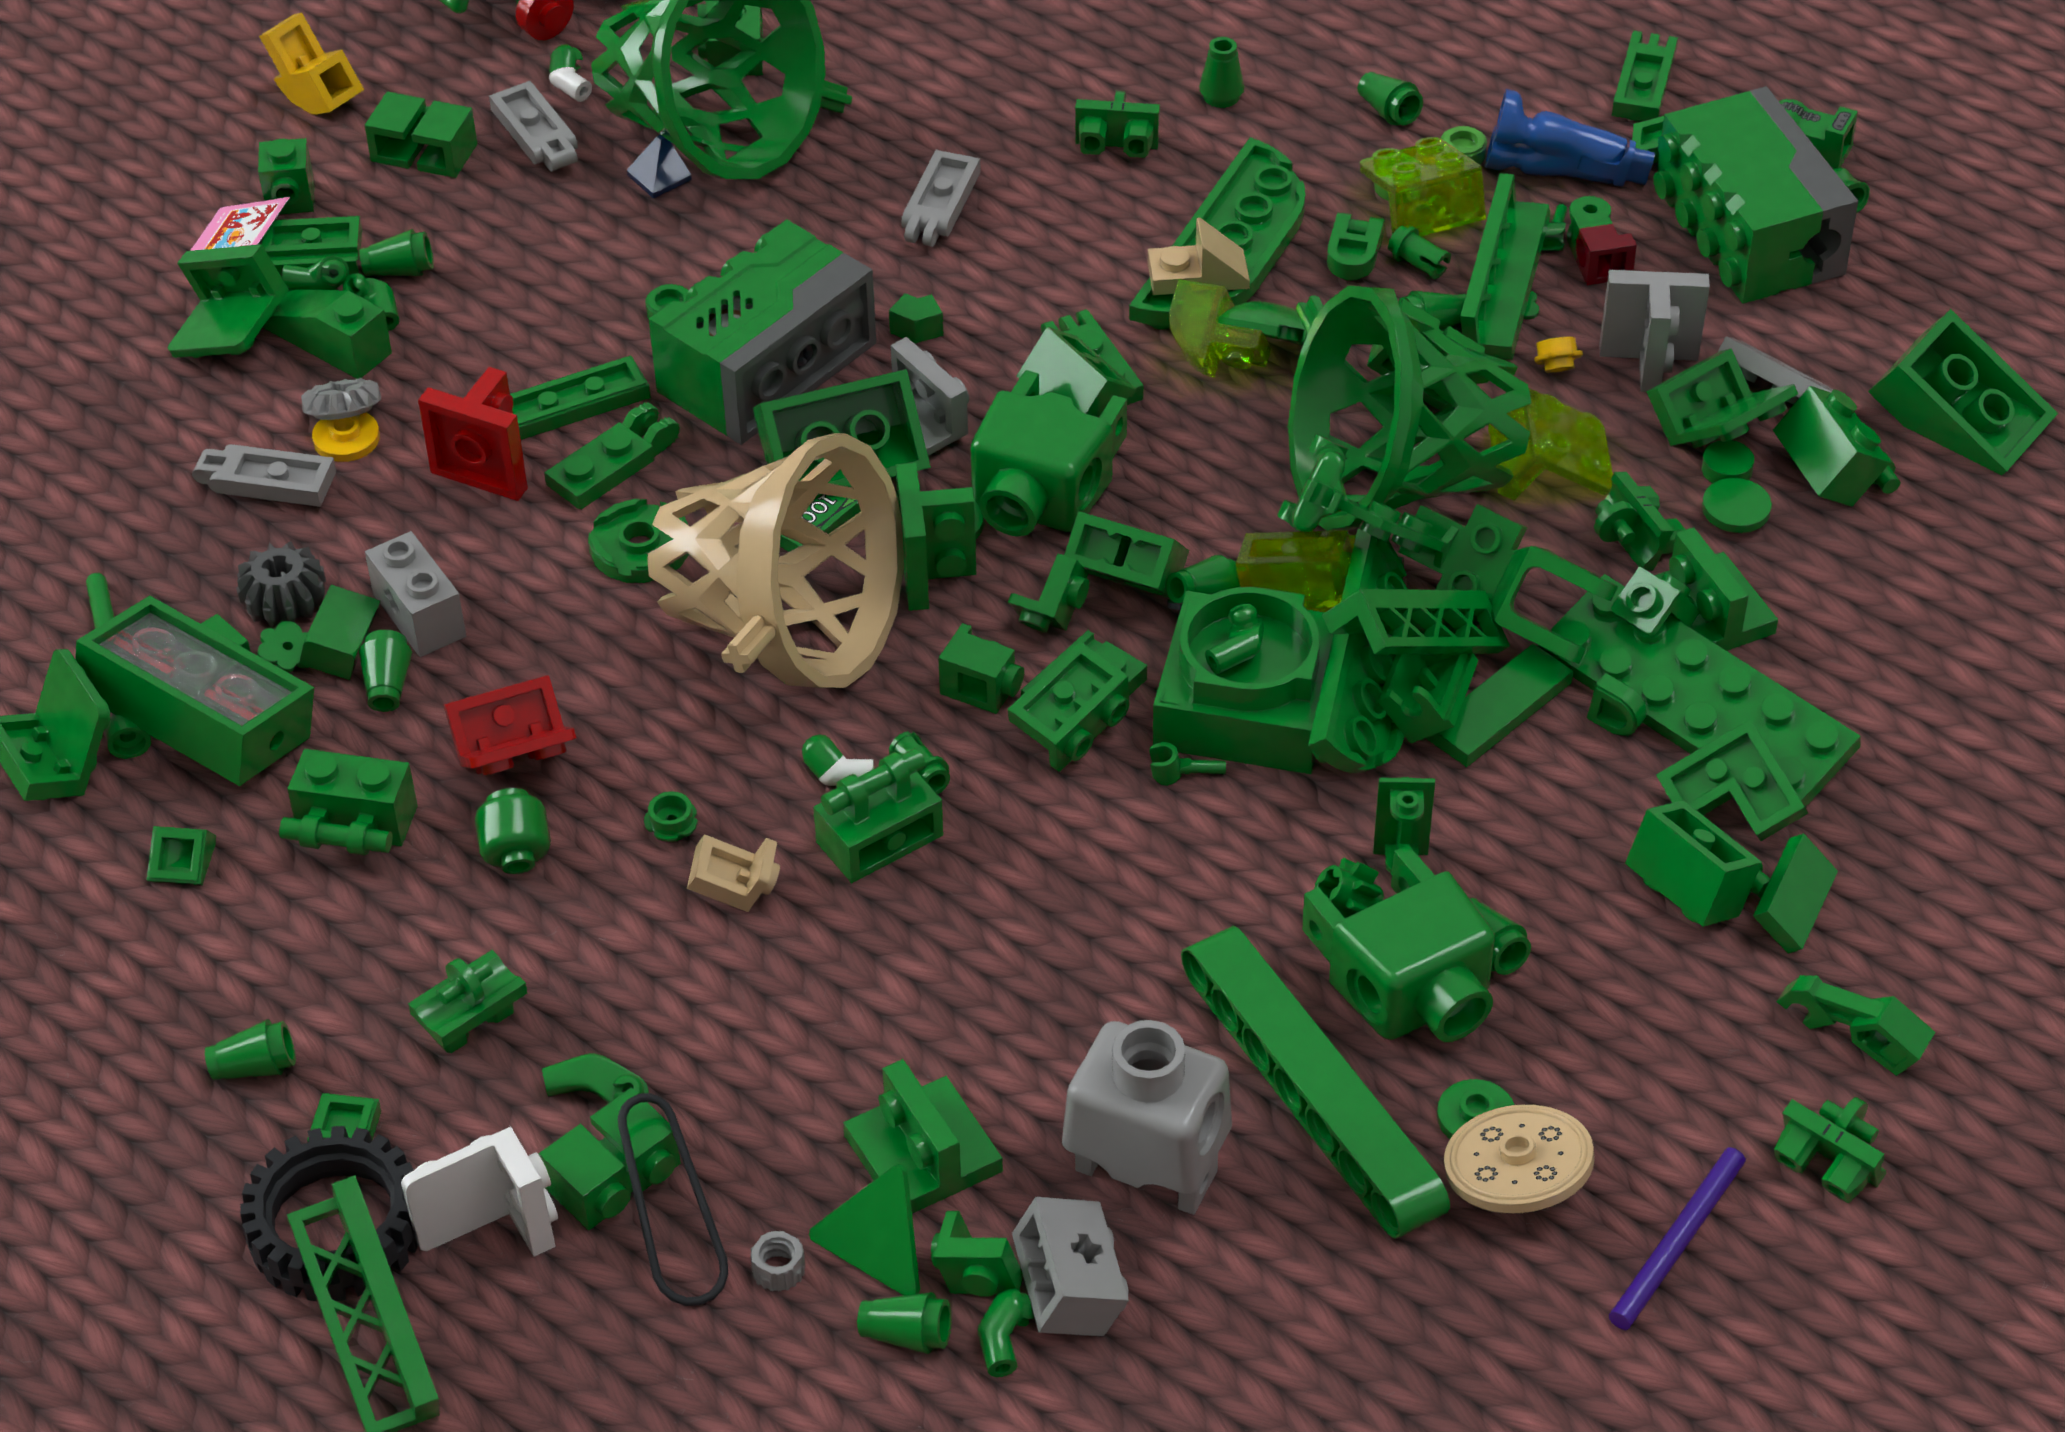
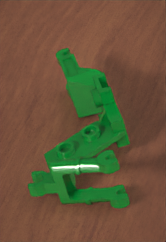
M1315 434L1308 448L1310 452L1314 453L1313 456L1317 458L1315 467L1303 487L1297 504L1284 500L1277 517L1288 522L1295 530L1308 533L1312 532L1319 525L1322 518L1345 511L1363 520L1359 529L1374 537L1388 542L1391 534H1393L1391 541L1400 545L1399 553L1443 574L1435 590H1485L1493 606L1494 620L1498 625L1569 661L1581 664L1587 648L1570 642L1568 638L1528 619L1515 610L1513 605L1526 575L1533 568H1542L1608 601H1612L1618 588L1616 584L1601 579L1600 576L1556 555L1548 549L1536 546L1518 549L1527 527L1501 516L1483 505L1476 504L1467 525L1464 526L1420 505L1415 516L1404 512L1401 519H1399L1401 515L1399 511L1378 501L1372 500L1369 507L1356 503L1347 498L1341 480L1345 469V455L1348 448L1336 444L1324 436Z

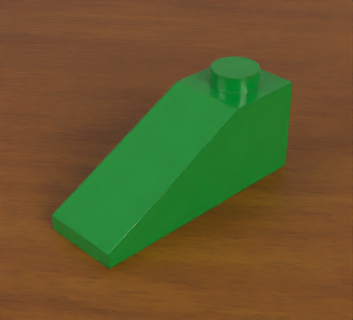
M289 289L277 306L276 313L262 327L356 379L365 376L392 354L384 309L348 290Z

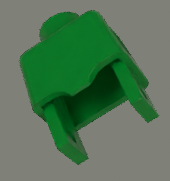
M1029 370L1023 372L1011 392L999 391L970 446L971 484L974 501L979 504L981 514L985 520L997 531L1016 537L1028 535L1037 524L1063 532H1072L1078 511L1089 514L1112 482L1113 458L1127 436V399L1113 395L1100 417L1088 415L1079 411L1073 405L1070 397L1050 391L1039 395V373Z
M1409 845L1394 851L1391 888L1396 894L1352 916L1344 918L1319 887L1304 894L1302 930L1330 963L1329 983L1382 1038L1394 1040L1426 1024L1442 1042H1454L1477 1029L1491 1012L1494 1002L1488 988L1490 985L1495 934L1452 874L1444 871L1434 875Z

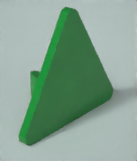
M898 1164L892 1166L810 1228L809 1237L811 1241L903 1296L919 1294L920 1282L908 1171L904 1165Z

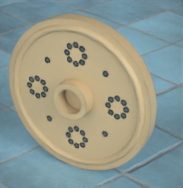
M1512 1105L1487 1111L1461 1126L1447 1144L1444 1164L1446 1177L1451 1188L1468 1203L1493 1212L1526 1213L1554 1206L1575 1194L1587 1182L1594 1167V1148L1587 1129L1571 1115L1546 1106Z

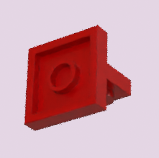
M488 367L464 398L428 387L418 399L430 472L519 501L528 489L518 419L517 415L513 414L512 411L513 397L509 391L507 372Z

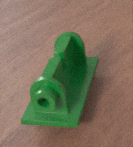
M1379 778L1373 854L1385 855V865L1391 875L1395 850L1409 845L1418 856L1428 855L1435 778Z

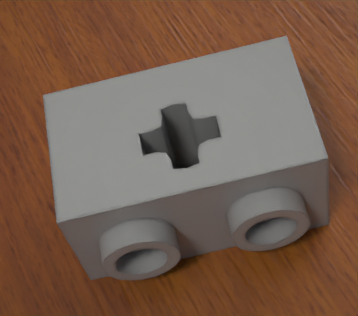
M412 531L365 551L374 597L381 600L380 605L400 632L406 637L419 657L466 637L458 591Z
M1035 1197L1013 1230L1012 1236L1038 1332L1104 1336L1118 1315L1125 1309L1129 1299L1128 1284L1121 1275L1114 1251L1113 1233L1107 1227L1101 1203L1098 1201Z

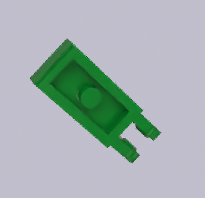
M644 402L638 408L635 407L630 410L623 423H617L545 471V483L576 508L582 510L653 462L655 456L667 449V446H671L673 442L675 443L680 433L679 424L670 417H665L657 422L658 415L660 414L658 409L649 402Z

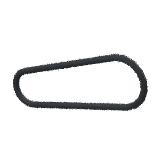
M651 1093L637 1094L629 1098L621 1106L618 1115V1127L652 1276L659 1291L672 1302L684 1306L703 1305L715 1299L725 1287L729 1274L727 1256L671 1105L662 1097ZM641 1102H650L658 1105L667 1116L719 1261L720 1274L717 1283L709 1292L698 1297H686L675 1293L666 1285L661 1275L627 1127L629 1110Z

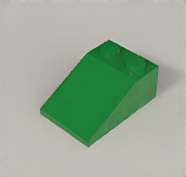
M1952 309L1921 334L1868 391L1905 428L2001 476L2011 468L2058 414Z

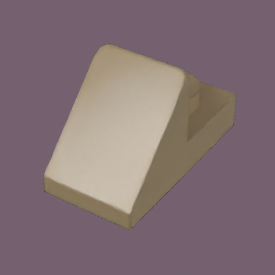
M1201 218L1196 219V245L1148 249V269L1153 295L1249 289L1250 280L1244 250Z

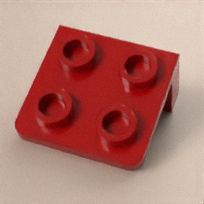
M549 675L443 704L460 765L462 767L475 768L476 773H482L483 776L515 767L512 757L525 753L528 754L529 759L535 758V760L567 752L565 742L577 738L573 727H564Z

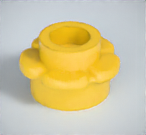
M1575 337L1551 338L1536 343L1538 356L1534 358V361L1539 365H1544L1546 373L1562 372L1574 369V360L1582 357L1583 352L1577 350Z

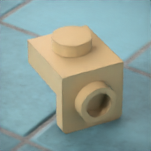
M704 834L695 848L687 889L748 912L761 893L769 895L775 886L780 871V865L774 863L777 842L766 838L754 854Z

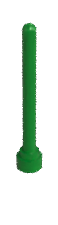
M92 573L86 579L95 629L114 618L107 580L101 573ZM112 714L109 726L105 730L109 752L121 759L133 758L144 754L151 745L150 735L140 730L129 719L121 715L116 716Z

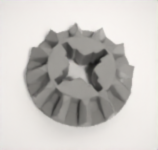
M345 378L336 382L329 381V383L324 385H315L311 390H307L301 395L302 411L322 420L342 419L360 415L372 409L373 405L381 400L378 383L362 378L347 380Z

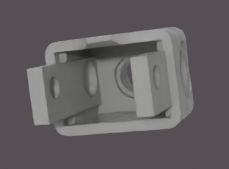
M1144 1020L1136 1021L1130 1025L1119 1021L1106 1023L1099 1031L1067 1090L1062 1144L1066 1150L1075 1153V1171L1092 1176L1099 1164L1108 1172L1111 1178L1139 1188L1143 1185L1155 1184L1177 1191L1178 1209L1195 1215L1218 1171V1152L1232 1127L1228 1067L1225 1061L1219 1057L1184 1045L1183 1038L1179 1033L1164 1022Z

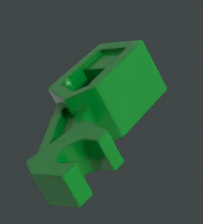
M1800 975L1785 987L1776 1001L1786 1010L1794 1003L1806 1007L1809 1012L1802 1023L1809 1029L1833 1025L1836 1022L1850 1026L1852 1043L1895 1076L1902 1073L1921 1058L1936 1033L1895 996L1871 999L1823 983L1819 976Z

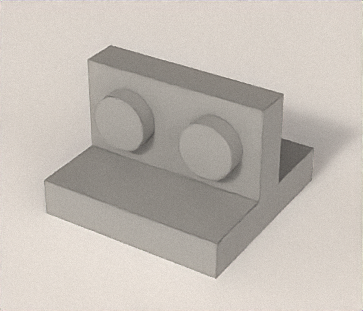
M1609 270L1599 342L1600 357L1639 358L1641 392H1646L1661 384L1663 372L1672 373L1674 360L1698 361L1710 289L1709 274Z

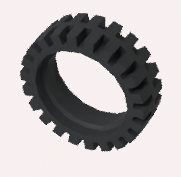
M332 1126L330 1138H323L320 1128L307 1131L309 1142L302 1144L295 1135L284 1141L285 1154H282L275 1147L265 1155L267 1167L257 1164L250 1173L252 1184L245 1183L240 1215L247 1246L259 1272H264L267 1281L276 1288L282 1283L286 1294L297 1298L302 1289H304L307 1300L317 1301L299 1249L291 1247L279 1238L275 1230V1218L281 1205L298 1189L319 1179L355 1175L356 1177L373 1180L387 1191L390 1197V1211L385 1221L376 1229L389 1267L392 1266L402 1271L409 1263L408 1251L415 1253L418 1248L401 1185L404 1176L414 1171L410 1162L407 1163L404 1152L398 1146L392 1149L389 1139L380 1134L372 1141L369 1130L356 1127L351 1138L348 1137L345 1126ZM349 1246L344 1258L356 1263L352 1249ZM317 1259L321 1273L324 1276L329 1264ZM338 1268L328 1288L332 1300H346V1288L352 1286L357 1296H361L366 1288L363 1279Z

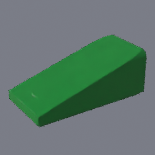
M331 584L308 631L299 664L350 680L359 659V648L365 642V637L370 631L381 600Z

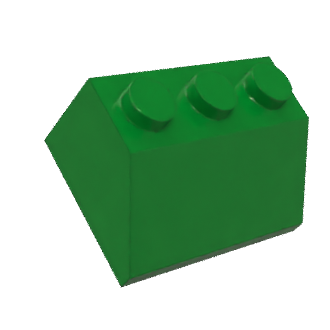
M907 369L772 400L753 407L767 464L790 456L809 439L833 433H845L871 446L890 477L896 476V464L916 463L917 471L931 468ZM825 458L814 460L810 464L808 469L805 471V473L802 475V477L799 479V481H801L807 474H809ZM841 470L828 482L830 484L852 487Z

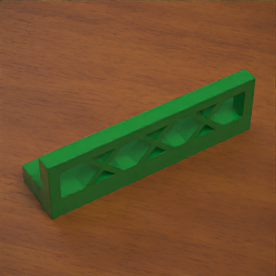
M1499 174L1460 316L1463 335L1485 347L1484 354L1506 360H1513L1550 220L1549 204L1516 201L1514 174Z
M1359 589L1322 615L1330 634H1366L1374 654H1499L1510 647L1502 626L1498 625L1494 620L1493 606L1485 590ZM1478 620L1482 631L1473 624L1474 621Z
M354 1175L332 1183L333 1198L287 1214V1219L365 1432H397L439 1416V1398L358 1181ZM339 1214L345 1235L335 1254L312 1245L305 1226ZM349 1246L352 1249L356 1263L344 1258ZM317 1259L329 1264L324 1276L321 1273ZM338 1268L363 1279L366 1288L355 1309L334 1301L330 1297L328 1288ZM370 1300L377 1318L364 1313ZM337 1314L350 1319L344 1332ZM359 1323L384 1335L386 1345L376 1365L355 1357L350 1352L348 1344ZM390 1356L398 1374L384 1369ZM357 1369L371 1375L365 1388ZM379 1379L404 1389L410 1409L376 1421L369 1399Z

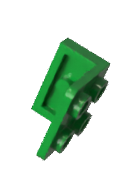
M262 244L192 250L184 253L177 264L197 294L200 302L167 348L174 358H200L206 355H238L247 351L254 344L255 337L267 320L276 313L277 306L289 290Z
M1732 348L1719 351L1646 391L1670 446L1691 442L1693 448L1706 445L1719 437L1721 442H1726L1747 433L1750 430L1748 422L1755 418H1758L1759 421H1764L1787 410L1784 402L1798 394L1795 384L1751 393Z
M68 649L54 650L35 713L0 716V764L24 801L83 796L90 775L97 765V752L104 730L108 728L110 723V710L107 702L100 696L87 677L84 668L78 664Z

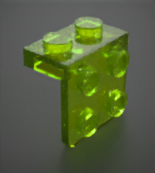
M1423 138L1415 143L1416 146L1401 150L1395 148L1380 149L1373 153V157L1359 162L1360 172L1388 192L1392 235L1400 226H1405L1406 228L1416 227L1419 229V236L1422 237L1486 219L1482 166L1442 138Z
M1529 388L1531 404L1506 413L1530 431L1526 453L1500 464L1510 469L1514 477L1506 486L1497 488L1498 493L1515 501L1546 469L1599 494L1608 495L1612 487L1611 478L1613 472L1605 428L1602 422L1591 413L1578 411L1559 402L1550 394H1541ZM1488 425L1491 447L1507 440L1492 425Z

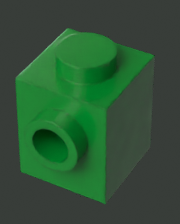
M276 139L274 141L259 142L258 174L264 201L290 197L278 215L314 212L315 181L307 139Z

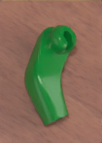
M596 1053L580 1055L542 1068L548 1097L585 1091L596 1094L607 1103H610L631 1087L638 1094L649 1093L648 1086L641 1077L609 1058Z

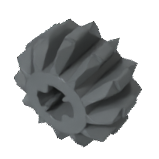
M289 541L282 548H275L269 542L267 551L263 553L250 551L248 562L238 565V587H236L238 599L243 604V608L251 615L253 622L266 620L270 627L273 628L280 621L295 623L296 618L299 616L313 618L314 608L320 606L324 600V582H326L324 568L320 566L319 560L315 559V556L312 555L309 547L296 549L293 543Z

